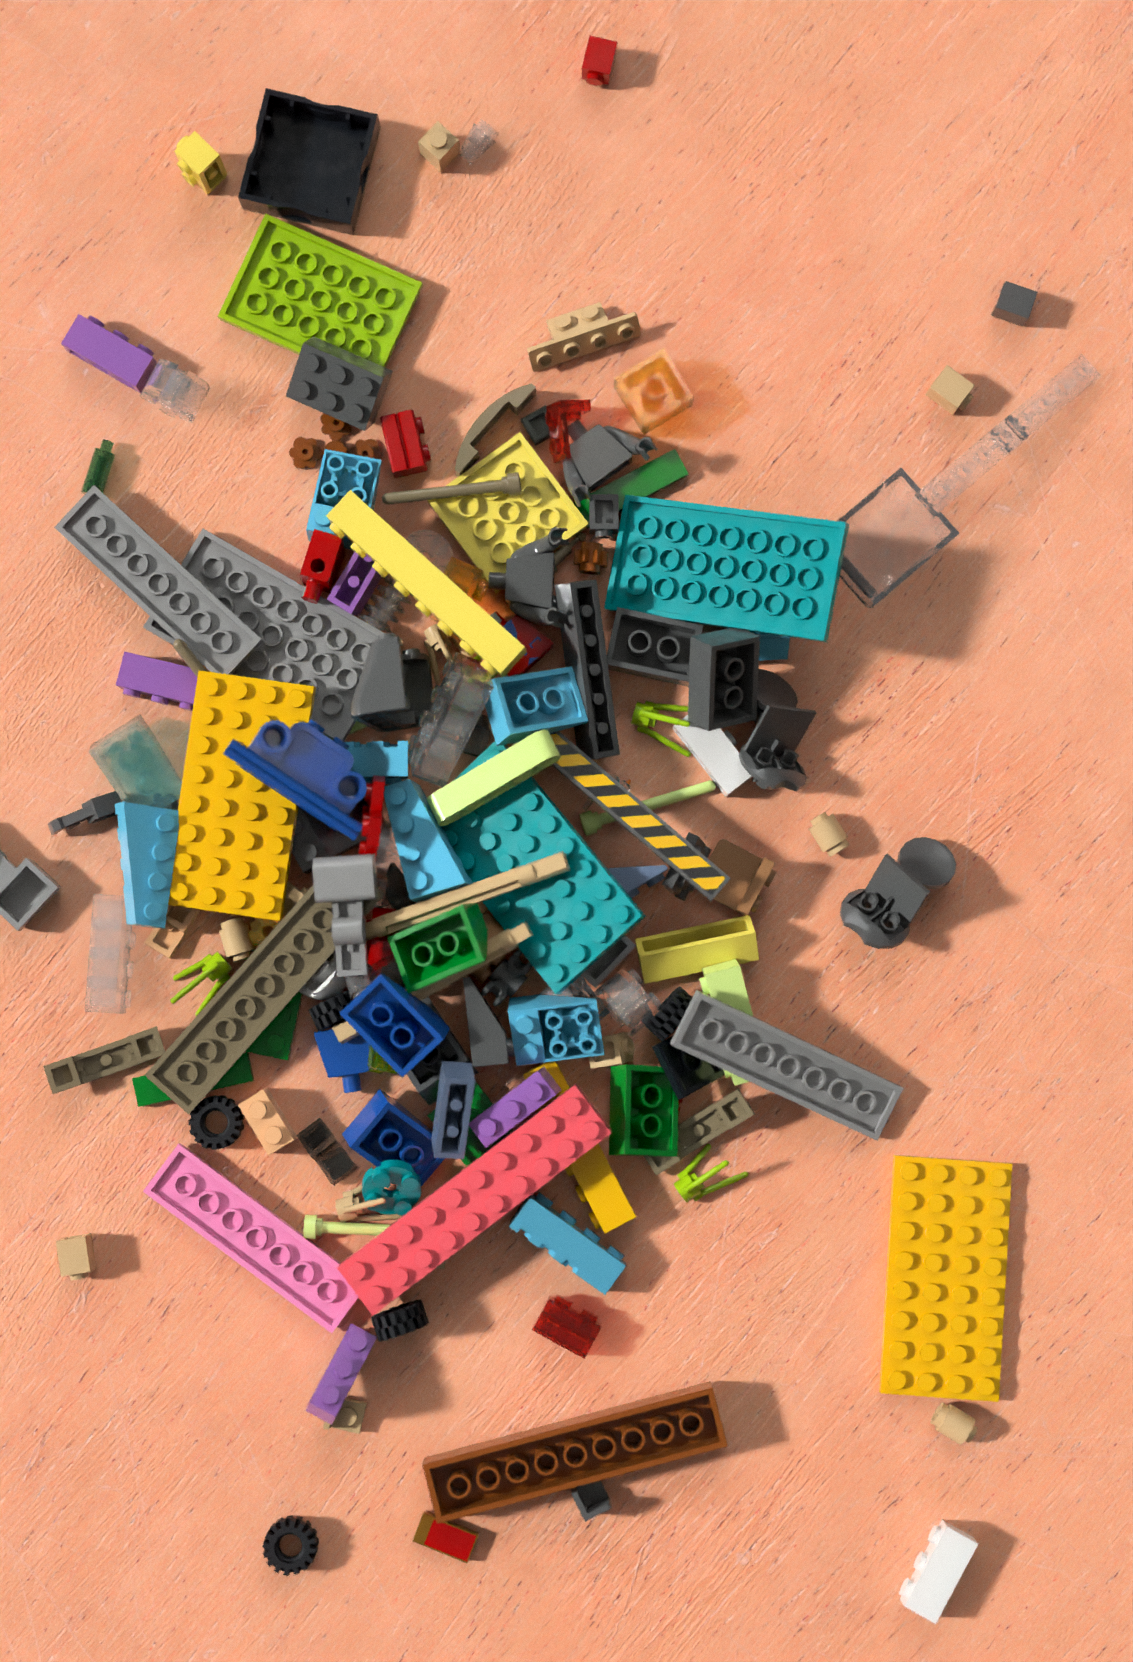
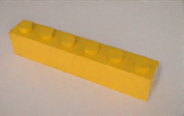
M556 1061L545 1062L523 1074L526 1080L544 1066L561 1088L559 1093L536 1109V1113L570 1088ZM599 1143L565 1168L568 1176L575 1175L579 1183L575 1189L582 1203L589 1202L593 1212L589 1213V1217L596 1230L602 1228L604 1233H607L636 1218Z

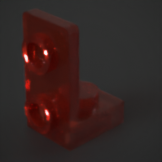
M590 399L559 400L546 406L545 420L550 432L549 452L552 455L553 463H561L571 458L567 422L581 420V415L590 412Z

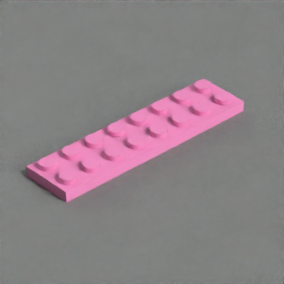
M179 1143L143 1192L329 1332L333 1333L358 1299L357 1294L337 1269L341 1264L339 1261L311 1240L304 1238L303 1234L183 1144Z

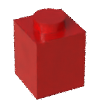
M589 35L582 64V80H586L587 83L594 86L609 85L617 54V41Z

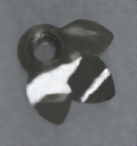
M391 863L386 874L389 884L386 888V897L389 904L396 910L416 904L417 902L409 898L404 874H402L395 863Z

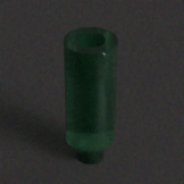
M103 439L100 448L94 449L81 493L86 494L93 485L102 493L104 492L115 454L111 453L114 445L113 442Z

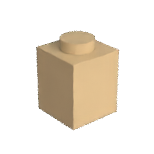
M439 121L418 141L420 154L439 172H442L460 154L459 140Z
M946 365L925 395L953 415L958 408L964 410L974 397L970 392L975 385Z
M91 1233L65 1237L56 1241L61 1277L70 1275L71 1280L89 1277L88 1272L96 1269Z

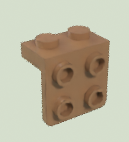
M722 839L717 843L709 860L728 875L731 880L714 900L744 916H747L750 911L755 913L763 897L759 896L763 885L769 887L776 874V871L772 870L775 862L767 858L761 859L741 847Z

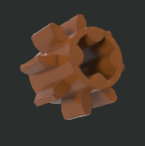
M582 542L581 549L574 550L573 565H579L580 573L599 575L601 568H607L608 552L603 551V544Z

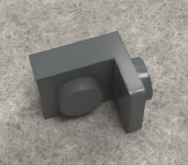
M591 494L593 501L590 502L589 500V534H595V538L599 539L612 538L613 534H618L619 530L618 494Z

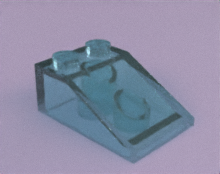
M141 715L136 716L91 744L89 753L123 802L165 808L180 798L182 781Z

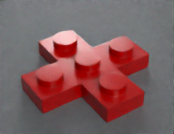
M373 775L372 784L366 783L365 801H369V806H363L361 820V836L366 837V841H360L358 855L375 854L376 859L382 823L385 776Z

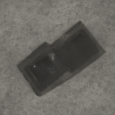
M318 1118L296 1135L332 1185L335 1186L358 1168L321 1118Z

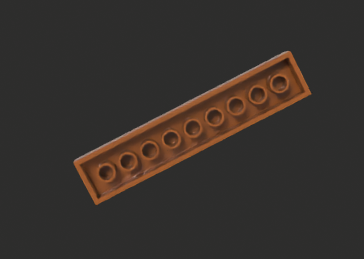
M709 1381L424 1457L422 1466L436 1521L439 1524L727 1447L728 1444L713 1387Z

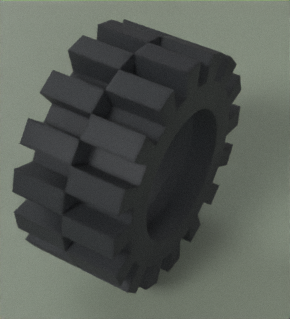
M679 986L653 1012L644 1026L661 1041H664L679 1026L692 997Z
M357 987L331 997L308 1010L318 1031L330 1028L345 1020L339 1013L359 995Z
M223 1095L210 1096L203 1099L190 1113L191 1119L188 1120V1125L191 1126L190 1134L194 1135V1140L197 1143H201L202 1147L212 1148V1150L225 1148L233 1144L240 1137V1133L244 1129V1114L241 1113L239 1106L234 1103L233 1099L226 1098ZM212 1111H220L227 1117V1128L220 1134L212 1133L206 1127V1117Z
M421 1299L400 1304L371 1317L378 1341H385L405 1335L429 1323Z
M293 1515L287 1516L286 1519L282 1517L275 1524H272L265 1536L263 1555L264 1558L267 1557L269 1567L273 1565L275 1567L274 1571L277 1573L281 1570L284 1571V1575L288 1576L291 1572H294V1575L299 1574L301 1570L305 1571L310 1563L312 1564L316 1556L319 1538H316L317 1531L315 1528L312 1529L310 1527L311 1523L308 1520L307 1522L302 1521L303 1517L298 1516L297 1519L293 1518ZM293 1534L299 1537L302 1542L301 1552L295 1556L285 1555L279 1545L283 1536Z

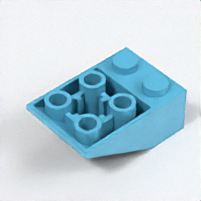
M324 450L306 528L309 542L311 541L314 529L336 535L330 530L329 526L332 523L326 515L349 490L374 511L382 460L334 450ZM344 536L343 543L345 549L352 550L350 546L353 542Z
M541 994L509 998L508 1016L516 1066L605 1055L597 999Z

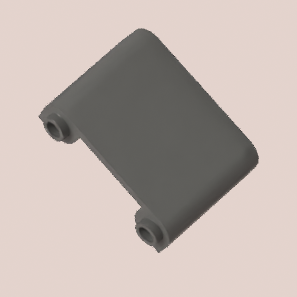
M395 633L380 634L378 639L372 642L350 705L351 718L379 732L436 725L429 656L420 653L419 649H406L402 651L401 655L402 638L396 636Z

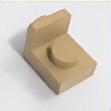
M629 1032L602 1036L605 1055L589 1057L591 1069L633 1061L635 1051L633 1040L630 1038Z
M345 1398L332 1425L324 1422L323 1429L329 1430L332 1427L360 1434L367 1402Z

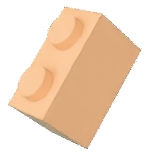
M268 1088L259 1091L238 1104L268 1156L298 1138Z

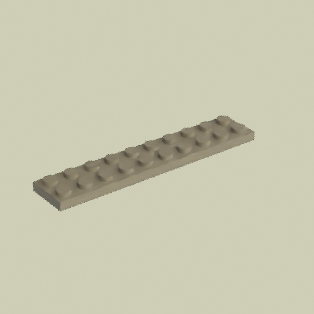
M314 884L145 1074L150 1081L188 1114L192 1112L335 951L332 938V902L315 903ZM379 888L378 899L363 900L364 916L385 895Z

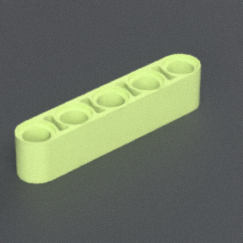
M546 729L540 730L432 793L426 800L438 825L446 826L554 764L561 758V755L549 731Z

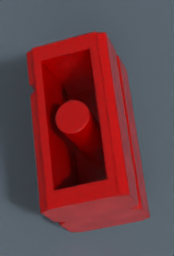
M412 409L381 416V426L394 478L426 472L428 470L426 462H430L431 457L428 444L422 445L420 434H425L421 416L415 418L414 410Z

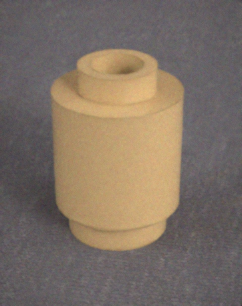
M826 812L810 821L813 826L809 828V831L823 852L826 851L829 857L850 845L846 840L847 834L834 814L827 816Z
M243 917L220 923L222 930L219 933L226 957H233L234 962L248 959L250 952L255 950L248 923H244Z
M942 1402L931 1418V1424L936 1426L935 1430L959 1445H962L965 1441L969 1443L977 1432V1427L974 1426L975 1419L952 1404L946 1405Z

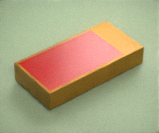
M424 1511L413 1537V1542L468 1564L479 1533L451 1521L437 1524L435 1515Z

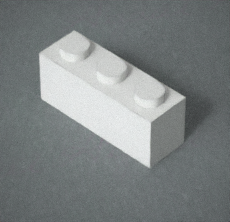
M688 715L681 720L689 721ZM689 721V727L674 725L672 729L725 797L752 777L742 766L739 752L734 747L737 742L728 730L723 732L719 728L707 731Z
M941 1520L939 1526L935 1525L931 1529L928 1536V1542L930 1543L925 1552L921 1551L916 1557L913 1566L915 1571L910 1579H905L899 1591L901 1595L900 1600L904 1607L934 1624L937 1623L978 1546L973 1536L944 1520Z

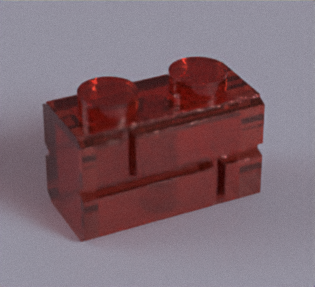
M559 1294L555 1298L549 1295L532 1326V1330L585 1359L601 1329V1323L597 1322L599 1317L584 1308L582 1312L571 1307L572 1302Z

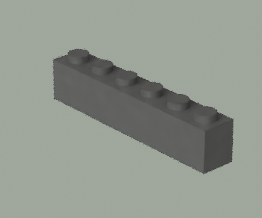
M597 580L555 584L557 607L566 612V615L562 614L559 617V622L563 624V627L560 629L565 666H572L588 718L587 723L574 727L576 746L593 760L620 755Z

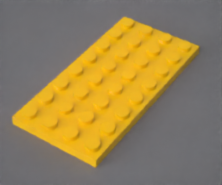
M198 670L178 805L179 830L168 905L276 921L282 920L299 806L237 766L235 761L223 753L232 739L248 747L261 726L266 722L277 720L285 723L288 727L298 722L308 723L312 719L316 687Z
M893 1155L879 1392L881 1394L999 1402L1012 1181L1011 1163Z

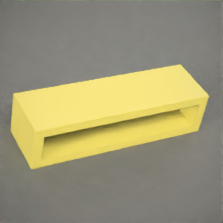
M750 915L635 939L644 984L703 972L702 968L733 959H736L739 964L759 960L756 933Z

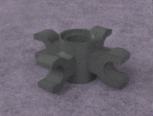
M520 949L509 960L505 958L489 976L488 979L491 981L481 991L483 996H486L489 992L495 994L494 1006L500 1005L507 995L511 998L528 978L525 974L530 971L533 965L530 962L524 964L520 961V956L522 955Z

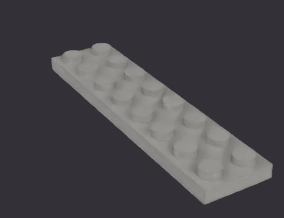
M95 485L54 527L175 640L182 639L200 663L210 672L233 675L263 642L257 634Z
M696 990L670 1042L672 1046L875 1140H878L903 1090V1087L698 990Z

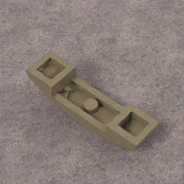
M532 383L516 388L497 399L473 423L458 452L455 465L457 477L470 469L479 459V452L474 448L475 445L508 409L518 416L536 396V387Z
M156 1026L43 1067L52 1094H56L158 1058L165 1053V1048Z
M737 1089L678 1125V1157H644L654 1173L658 1175L679 1162L686 1155L728 1129L730 1130L755 1113L741 1091Z

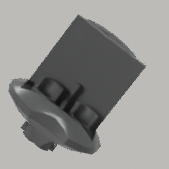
M758 669L756 720H753L756 727L747 743L741 747L739 759L742 766L753 777L752 781L756 782L760 788L764 790L786 788L798 791L804 787L807 776L803 767L797 762L799 755L795 750L815 717L816 711L796 708L798 700L791 685L773 672Z
M927 837L914 838L906 842L898 853L897 862L889 854H886L866 889H857L850 892L842 901L840 916L843 925L855 931L865 945L877 949H891L901 945L909 934L911 922L929 895V890L939 889L947 885L954 876L956 862L953 854L944 844Z

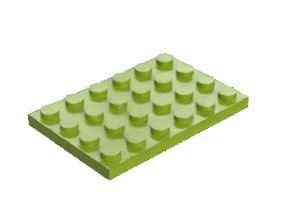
M265 213L218 314V318L223 322L298 355L303 343L314 336L386 367L423 284L418 280Z

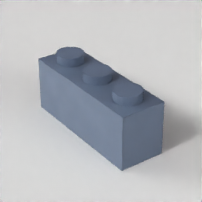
M442 1061L431 1138L434 1158L464 1159L475 1084L472 1063Z

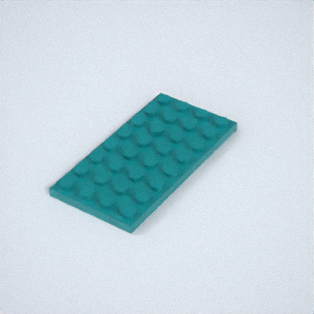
M625 495L604 609L616 611L617 607L685 622L827 642L849 524L840 521Z
M494 741L454 780L509 747L507 745L496 746ZM533 777L526 779L449 825L441 826L445 830L456 855L459 856L464 865L463 868L473 883L564 851L570 871L483 901L504 930L508 928L512 930L527 922L533 936L518 943V948L555 994L560 995L646 917Z

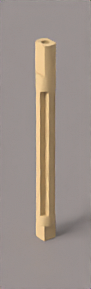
M564 851L376 917L372 921L365 923L366 941L407 929L462 904L480 903L568 872L570 867Z
M525 922L512 930L508 928L488 939L487 961L416 990L411 994L422 1001L519 946L518 943L533 936L529 925ZM346 1020L332 1027L341 1044L360 1035Z

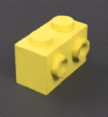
M196 131L190 136H184L178 142L177 149L174 152L179 160L176 164L183 172L181 175L192 187L197 184L208 195L228 176L220 155Z

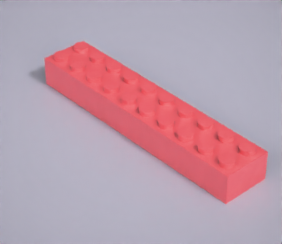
M575 1083L349 1256L337 1269L372 1316L610 1135L612 1129L578 1084Z

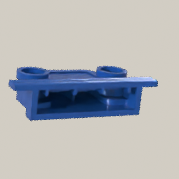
M277 720L266 722L261 726L248 747L232 739L223 754L235 761L237 766L333 830L340 831L353 841L362 830V824L350 817L349 814L357 802L365 796L367 785L365 779L359 773L350 771L354 759L348 751L350 746L337 737L331 740L322 734L325 729L312 720H309L308 723L298 722L290 727Z

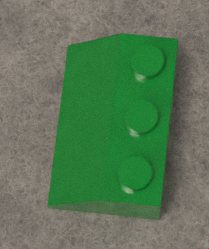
M478 903L462 904L387 937L408 993H412L487 961L488 929Z
M630 1064L611 1066L609 1126L612 1129V1133L609 1135V1155L678 1157V1098L662 1066Z

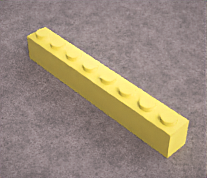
M351 490L326 515L332 523L329 528L340 539L346 536L352 541L353 544L350 546L352 550L361 558L367 555L375 563L372 567L383 578L387 575L396 581L393 586L404 597H407L409 594L418 601L415 606L425 616L434 615L439 620L437 626L449 637L455 634L461 640L458 645L468 655L472 656L476 653L483 660L480 665L489 674L494 676L498 673L501 677H504L526 654L525 647Z

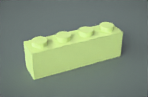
M736 959L702 968L704 977L699 978L704 994H709V996L753 1016L742 971ZM723 1070L725 1077H731L735 1086L749 1082Z

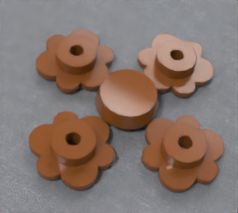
M325 413L321 415V422L323 424L321 430L323 434H329L333 441L326 444L322 451L320 447L316 446L317 442L315 439L310 438L306 440L303 437H298L294 440V447L289 450V455L294 458L293 464L298 469H303L306 466L314 468L316 461L322 458L325 449L364 456L363 453L367 452L368 455L365 457L382 458V452L378 450V443L374 439H368L365 442L361 439L357 440L355 443L356 447L351 448L348 452L346 445L340 442V440L343 438V435L351 433L350 424Z

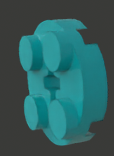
M383 1161L381 1166L373 1170L372 1167L368 1169L362 1179V1196L365 1202L379 1198L386 1199L384 1204L367 1208L378 1213L404 1215L412 1209V1206L417 1203L421 1195L420 1177L414 1172L413 1167L404 1161ZM391 1184H396V1190L389 1191L384 1189V1187H390Z

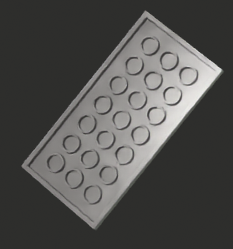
M202 529L181 565L263 640L261 645L233 675L316 687L311 720L325 729L324 734L331 738L337 737L345 741L356 723V720L351 718L350 705L372 642L378 639V635L384 634V632L321 596L318 604L303 600L301 596L305 588L304 586L209 531ZM149 616L143 628L173 645L175 639Z

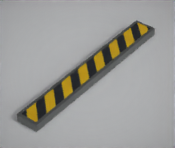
M557 731L550 734L561 755V758L552 764L554 768L709 901H712L731 880L728 875L562 733Z

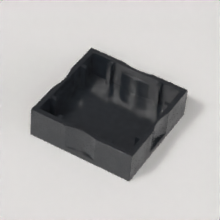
M266 88L256 125L255 144L247 160L238 195L242 209L260 214L266 213L273 217L353 235L380 131L378 114L340 105L320 104L306 97Z

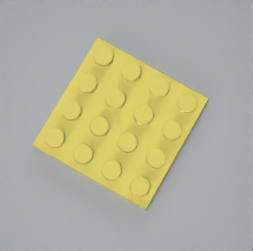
M521 432L446 485L452 486L502 480V477L507 476V473L519 472L521 495L509 496V494H503V492L427 500L488 584L489 572L506 573L507 559L511 558V555L516 550L548 535L553 527L567 528V531L562 534V539L570 540L589 525Z

